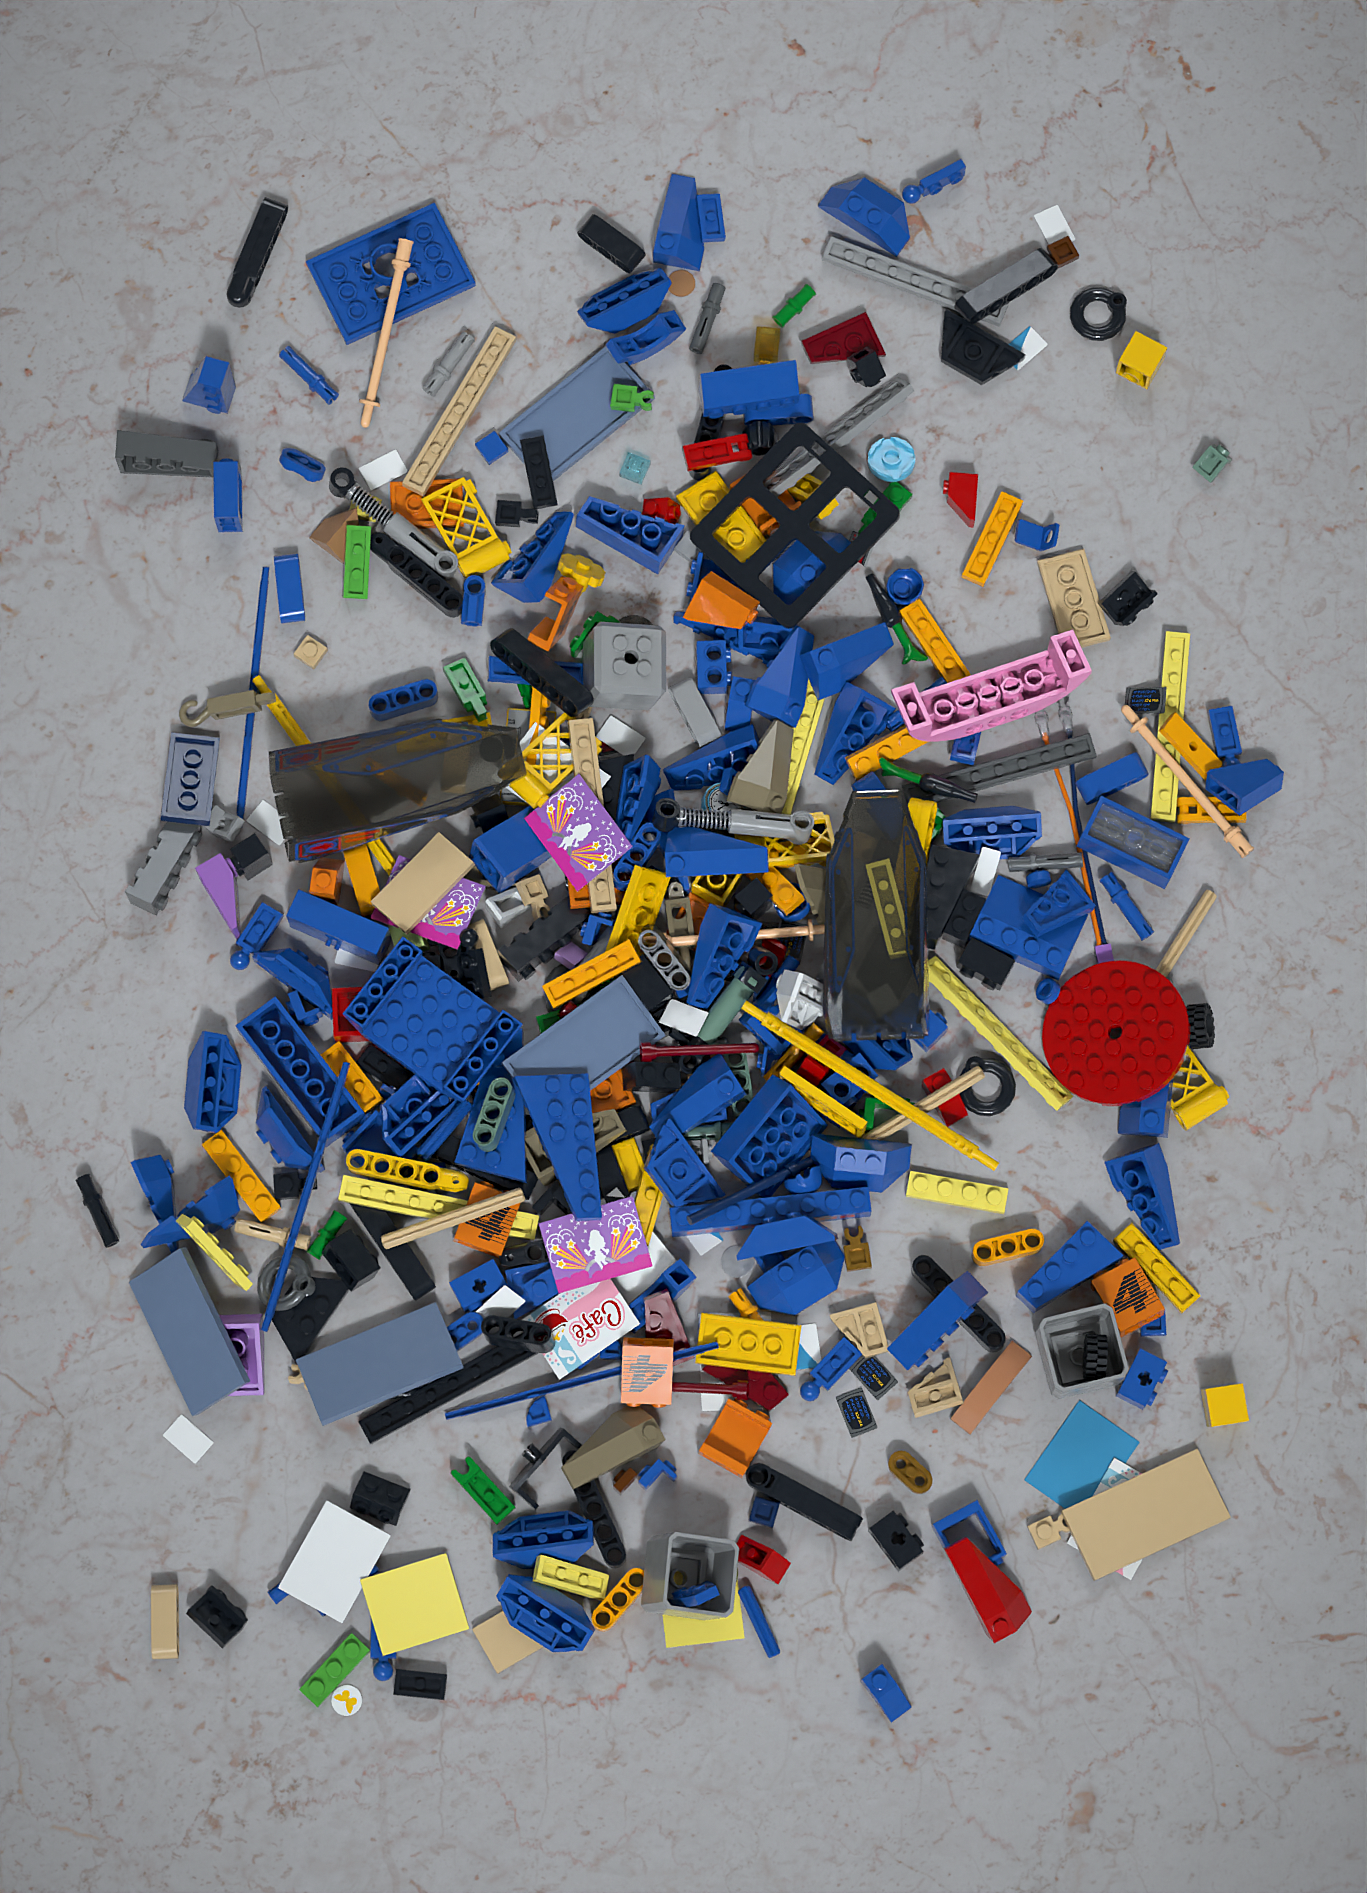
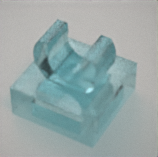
M628 452L619 476L642 485L651 461Z

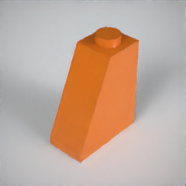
M711 571L701 580L683 618L690 621L742 629L747 623L752 624L759 613L756 609L760 602Z
M320 857L312 869L310 894L339 906L345 860Z

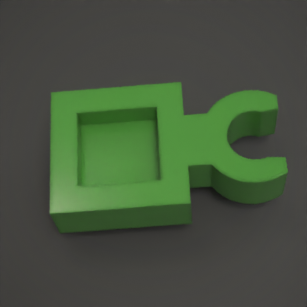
M614 384L610 404L611 410L635 412V407L640 406L645 411H651L652 404L645 403L644 400L646 398L654 399V392L645 390L638 393V386Z

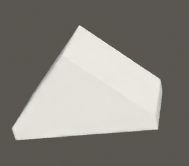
M517 887L490 897L485 901L487 911L501 929L531 907V904L524 906Z

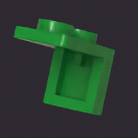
M599 611L596 612L594 617L590 615L583 625L584 631L580 636L576 635L570 643L571 656L573 658L578 656L583 649L584 640L599 622L620 623L619 620L611 615L606 617Z
M871 1095V1098L865 1099L864 1109H859V1116L867 1121L865 1132L873 1129L875 1108L894 1110L873 1095ZM901 1097L909 1103H911L912 1105L915 1104L914 1102H910L909 1098Z

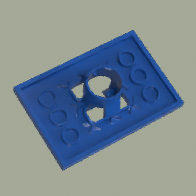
M435 203L306 261V265L346 345L382 329L388 297L384 299L378 298L375 290L381 286H389L391 288L393 276L387 277L383 274H378L373 267H375L377 258L388 253L396 254L399 238L414 241V244L412 245L409 263H411L410 268L404 271L393 324L476 286ZM370 262L371 275L366 274L363 269V265ZM409 273H414L419 282L408 287L405 278Z

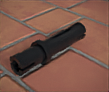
M90 1174L77 1178L75 1181L84 1199L82 1202L89 1209L105 1248L116 1245L120 1241L101 1202L102 1195L97 1193Z

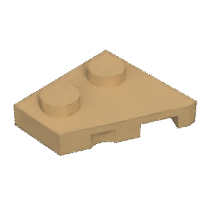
M876 1302L830 1315L831 1321L865 1358L889 1352Z
M950 1357L946 1358L943 1361L944 1364L934 1373L931 1371L920 1384H916L908 1391L915 1418L964 1404Z

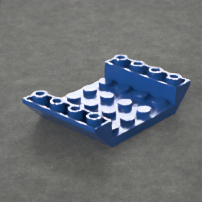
M402 937L343 1012V1016L361 1035L440 1093L463 1103L523 1024L505 1010L498 1012L422 956L423 951L405 937Z

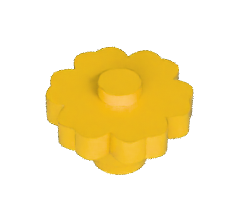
M569 553L561 555L557 567L563 576L573 578L578 584L584 586L581 595L586 591L588 585L594 588L601 586L606 573L600 565L594 564L591 559L581 555L574 556Z

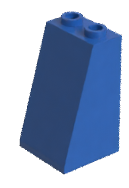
M531 806L473 840L469 858L498 894L504 892L552 857L524 819L535 810Z

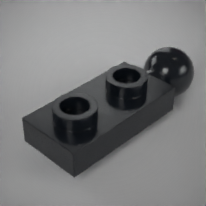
M466 928L459 935L460 944L466 947L465 952H460L466 988L481 999L492 997L483 948L476 949L475 947L479 940L478 933L474 929Z

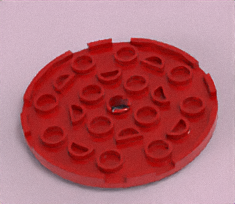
M1120 960L1090 966L1070 978L1060 988L1057 999L1049 1005L1042 1030L1045 1058L1054 1076L1069 1092L1087 1102L1101 1104L1102 1106H1123V1104L1135 1101L1140 1102L1159 1092L1179 1071L1190 1042V1024L1187 1007L1174 985L1164 975L1149 966ZM1111 1028H1122V1035L1119 1038H1110Z

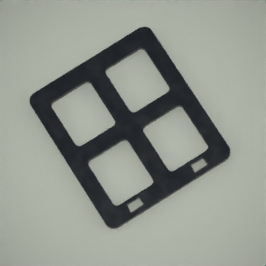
M796 423L692 529L690 540L742 590L760 602L759 605L780 625L791 629L818 604L899 520L900 511L893 502L808 425ZM816 442L825 450L821 456L811 449ZM802 446L830 471V476L797 510L793 511L764 486V481L797 447ZM844 488H849L877 516L843 552L839 553L813 531L809 525ZM869 490L880 499L874 505L864 497ZM748 498H752L780 523V527L746 562L742 563L713 537V534ZM798 540L826 565V569L791 605H787L759 580V576L792 541Z

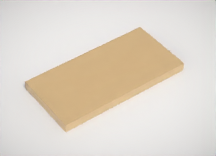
M1198 1448L1061 1511L1093 1581L1231 1518Z

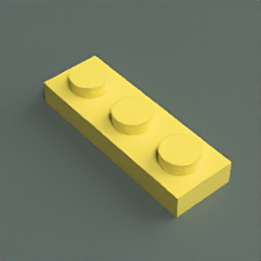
M539 1555L536 1558L532 1581L602 1601L606 1596L609 1575Z

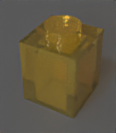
M757 326L754 362H758L761 365L778 362L781 328Z

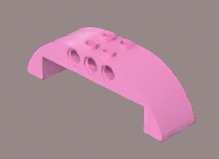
M1070 630L1051 636L1048 650L920 693L914 682L892 689L891 693L909 734L921 741L939 742L966 737L1040 711L1076 689L1088 678L1092 670L1074 631Z

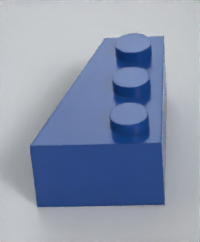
M206 356L200 363L199 368L195 369L194 374L190 375L182 401L205 407L208 411L215 414H220L221 412L228 414L236 389L230 363Z

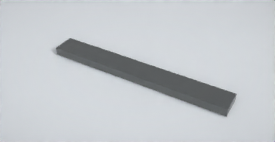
M1087 733L939 776L950 780L968 791L976 792L1094 759L1097 755L1091 735ZM914 782L902 785L907 807L912 797L935 802L951 799L950 797L923 791L919 784Z

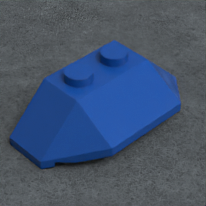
M865 177L831 187L818 205L820 209L896 257L910 239L904 202Z
M661 268L633 274L592 295L584 303L583 307L579 308L577 313L587 327L616 334L655 314L672 283Z
M815 531L839 553L843 552L851 544L841 533ZM796 540L773 563V593L785 604L791 605L826 569V565L802 543Z
M1017 806L964 809L942 819L943 840L946 846L951 849L980 854L982 847L994 849L1001 852L999 860L1008 859V857H1019L1036 840L1042 837L1041 812Z
M291 948L255 952L252 958L257 965L292 991L297 990L301 998L315 1008L320 1007L321 1012L331 1020L333 1019L331 983L327 976L328 971L318 964L313 966L308 962L309 957L300 950L295 952Z
M845 990L830 999L829 1012L836 1036L856 1055L860 1053L873 1069L897 1070L912 1060L913 1054L911 1052L909 1036L891 1018L886 1015L879 1018L869 1000L851 995L850 992Z
M202 1031L188 1059L184 1109L195 1130L218 1133L237 1114L242 1065L230 1045L227 1035Z
M414 1074L380 1105L383 1140L397 1157H401L447 1115L459 1101L440 1093Z
M265 1086L261 1091L256 1125L259 1130L256 1131V1134L263 1144L269 1142L273 1148L270 1153L278 1164L283 1162L288 1168L309 1171L314 1152L267 1086ZM320 1163L318 1170L321 1173L325 1170L322 1163Z
M813 1133L810 1158L816 1166H820L822 1175L832 1188L853 1189L869 1187V1192L882 1193L909 1169L912 1144Z
M800 1211L785 1214L786 1219L779 1221L776 1220V1216L761 1219L762 1224L754 1227L736 1257L738 1261L834 1241L838 1239V1235L811 1216H801Z
M835 1240L807 1246L768 1270L750 1284L747 1289L760 1309L795 1316L837 1290L845 1256Z
M570 1510L520 1516L506 1525L501 1531L493 1534V1558L521 1569L535 1568L536 1558L539 1555L574 1563L594 1545L593 1521L586 1520L581 1515Z
M509 1574L496 1595L498 1601L501 1602L509 1624L551 1652L583 1651L595 1631L583 1607L555 1588L532 1581L533 1577Z

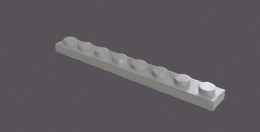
M832 236L822 256V261L956 310L954 308L956 301L962 295L972 290L966 286ZM1008 304L983 318L982 321L1000 327Z
M899 377L822 435L821 438L835 451L839 450L842 446L849 444L859 433L867 430L877 419L885 416L898 403L905 401L907 396L914 392L911 384ZM817 442L811 448L819 456L825 452ZM804 449L764 481V486L778 498L780 494L793 487L806 474L813 472L820 462Z

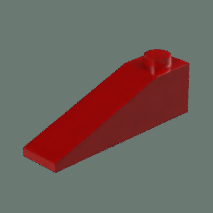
M967 1537L944 1548L986 1635L995 1644L1017 1632L1032 1613L1022 1590Z

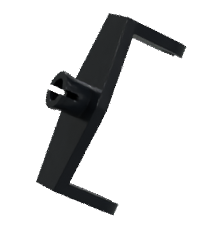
M560 1427L540 1450L531 1443L527 1447L529 1451H523L522 1456L529 1463L509 1486L535 1510L539 1505L520 1489L522 1484L543 1463L563 1437L577 1450L582 1446L564 1428Z

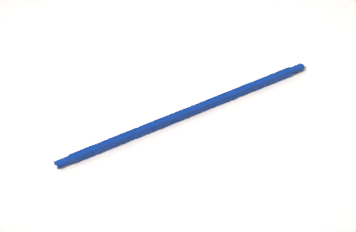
M263 567L250 677L249 691L254 690L256 693L258 688L252 680L259 675L269 567ZM255 713L246 715L236 812L237 816L242 819L245 814Z
M343 1062L268 1302L261 1328L265 1332H268L276 1310L350 1067V1063Z
M713 1342L673 1352V1361L718 1349V1343ZM622 1366L460 1408L459 1410L445 1413L446 1420L460 1416L463 1417L622 1375Z

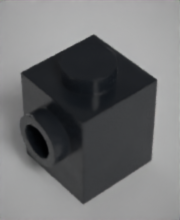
M865 347L847 357L852 369L849 372L855 383H859L864 387H873L881 382L880 379L886 377L876 352L871 348Z
M498 793L471 804L474 813L470 815L474 827H480L483 834L509 819Z

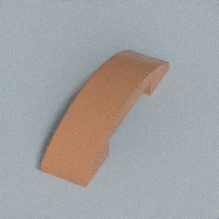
M1012 1341L950 1420L971 1435L1032 1356Z

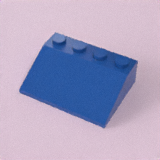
M998 875L970 933L969 941L973 937L1014 959L1015 962L1059 981L1088 914L1036 937L1022 918L1043 894Z
M772 1074L711 1152L743 1183L750 1186L783 1170L784 1166L791 1162H799L812 1145L813 1133L822 1134L828 1125L790 1083ZM783 1181L756 1194L761 1198L771 1197Z

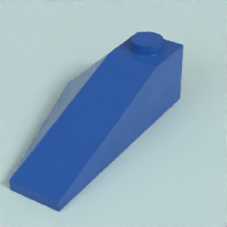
M676 174L671 175L655 240L653 263L700 271L704 254V243H701L695 202L697 195L695 178Z
M572 511L555 512L536 531L535 535L537 537L529 544H523L520 547L521 554L513 562L508 560L502 566L491 584L523 603H536L544 599L546 591L552 585L574 517Z
M885 622L800 655L817 701L841 692L846 682L851 683L894 645Z
M846 682L835 702L814 775L834 785L849 769L845 757L867 746L875 735L879 736L886 728L884 719L891 716L896 708L867 691Z
M751 724L729 732L664 768L663 772L671 789L674 791L702 789L703 786L721 783L724 769L730 767L737 772H742L748 763L746 760L749 755L754 754L759 747V736L754 725Z
M646 754L623 767L615 823L630 843L661 785V777H659L661 768Z
M712 903L709 904L700 925L687 998L689 1005L704 1009L710 1006L723 988L725 977L731 970L735 971L739 966L737 961L744 951L748 953L752 948L761 928V922L729 908Z
M717 1054L695 1070L649 1128L654 1136L657 1137L663 1121L670 1118L680 1133L684 1135L747 1094L723 1056Z
M156 1155L130 1162L158 1223L161 1224L172 1215L176 1216L174 1184L171 1174L175 1172L169 1159L164 1161L161 1155ZM179 1241L167 1243L171 1254L179 1249Z
M229 1175L204 1192L205 1195L196 1204L192 1200L178 1213L177 1217L175 1215L170 1216L148 1232L140 1245L143 1248L190 1239L191 1237L176 1222L181 1214L189 1218L195 1216L203 1223L204 1227L202 1230L206 1234L208 1232L213 1234L222 1228L224 1230L229 1229L236 1222L234 1218L240 1211L233 1179Z

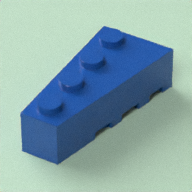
M589 496L577 514L575 527L652 572L659 574L673 553L675 546L682 539L685 525L671 524L665 522V519L656 516L655 518L645 516L639 511L633 509L629 511L620 508V505Z
M1086 1221L1018 1290L1016 1297L1035 1313L1062 1295L1080 1286L1098 1272L1118 1263L1124 1255L1095 1227Z
M966 1271L950 1283L896 1338L887 1350L907 1371L914 1365L919 1368L929 1358L926 1354L930 1350L935 1352L944 1343L942 1338L946 1334L950 1336L959 1328L958 1322L961 1319L966 1320L975 1311L973 1307L989 1292L969 1271Z

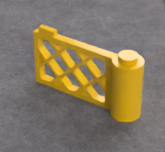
M462 477L421 500L449 551L457 556L458 568L466 580L469 576H479L510 560L509 554L512 552L506 540L501 542L474 496L477 490L471 479L466 481ZM462 485L466 491L464 501L451 498L453 490ZM437 498L445 500L443 512L433 510L429 502ZM449 502L462 505L459 517L446 513ZM466 506L474 508L478 512L475 521L462 518ZM444 517L457 521L454 532L443 529ZM461 522L474 525L470 537L458 534ZM477 527L487 529L491 535L484 540L474 538ZM459 538L469 541L467 549L457 553L454 548L455 539Z
M565 712L516 758L507 762L498 774L533 809L541 808L550 798L549 794L573 772V764L560 765V754L571 753V749H560V738H569V733H560V725L565 720H577ZM595 736L598 755L602 751L600 748L602 742ZM557 737V749H543L542 742L546 738ZM529 754H540V765H529L524 759ZM543 754H557V765H543ZM543 770H557V778L550 784L543 777Z
M823 812L809 813L814 818V824L824 823L826 829L822 834L812 829L811 836L817 840L812 846L808 843L799 845L807 850L804 855H797L792 852L797 844L792 843L788 848L779 844L780 838L771 839L764 836L734 834L735 839L767 847L768 852L773 847L781 851L783 854L777 858H770L768 853L769 867L832 860L837 850L829 814L824 815ZM820 842H823L830 847L831 852H821L816 847Z
M1188 1046L1185 1055L1190 1059L1189 1068L1180 1067L1179 1069L1181 1072L1188 1073L1186 1085L1173 1082V1087L1185 1089L1183 1098L1175 1103L1171 1099V1110L1185 1131L1228 1105L1227 1099L1229 1098L1226 1089L1222 1085L1218 1087L1214 1084ZM1190 1074L1201 1075L1206 1083L1200 1087L1189 1086Z

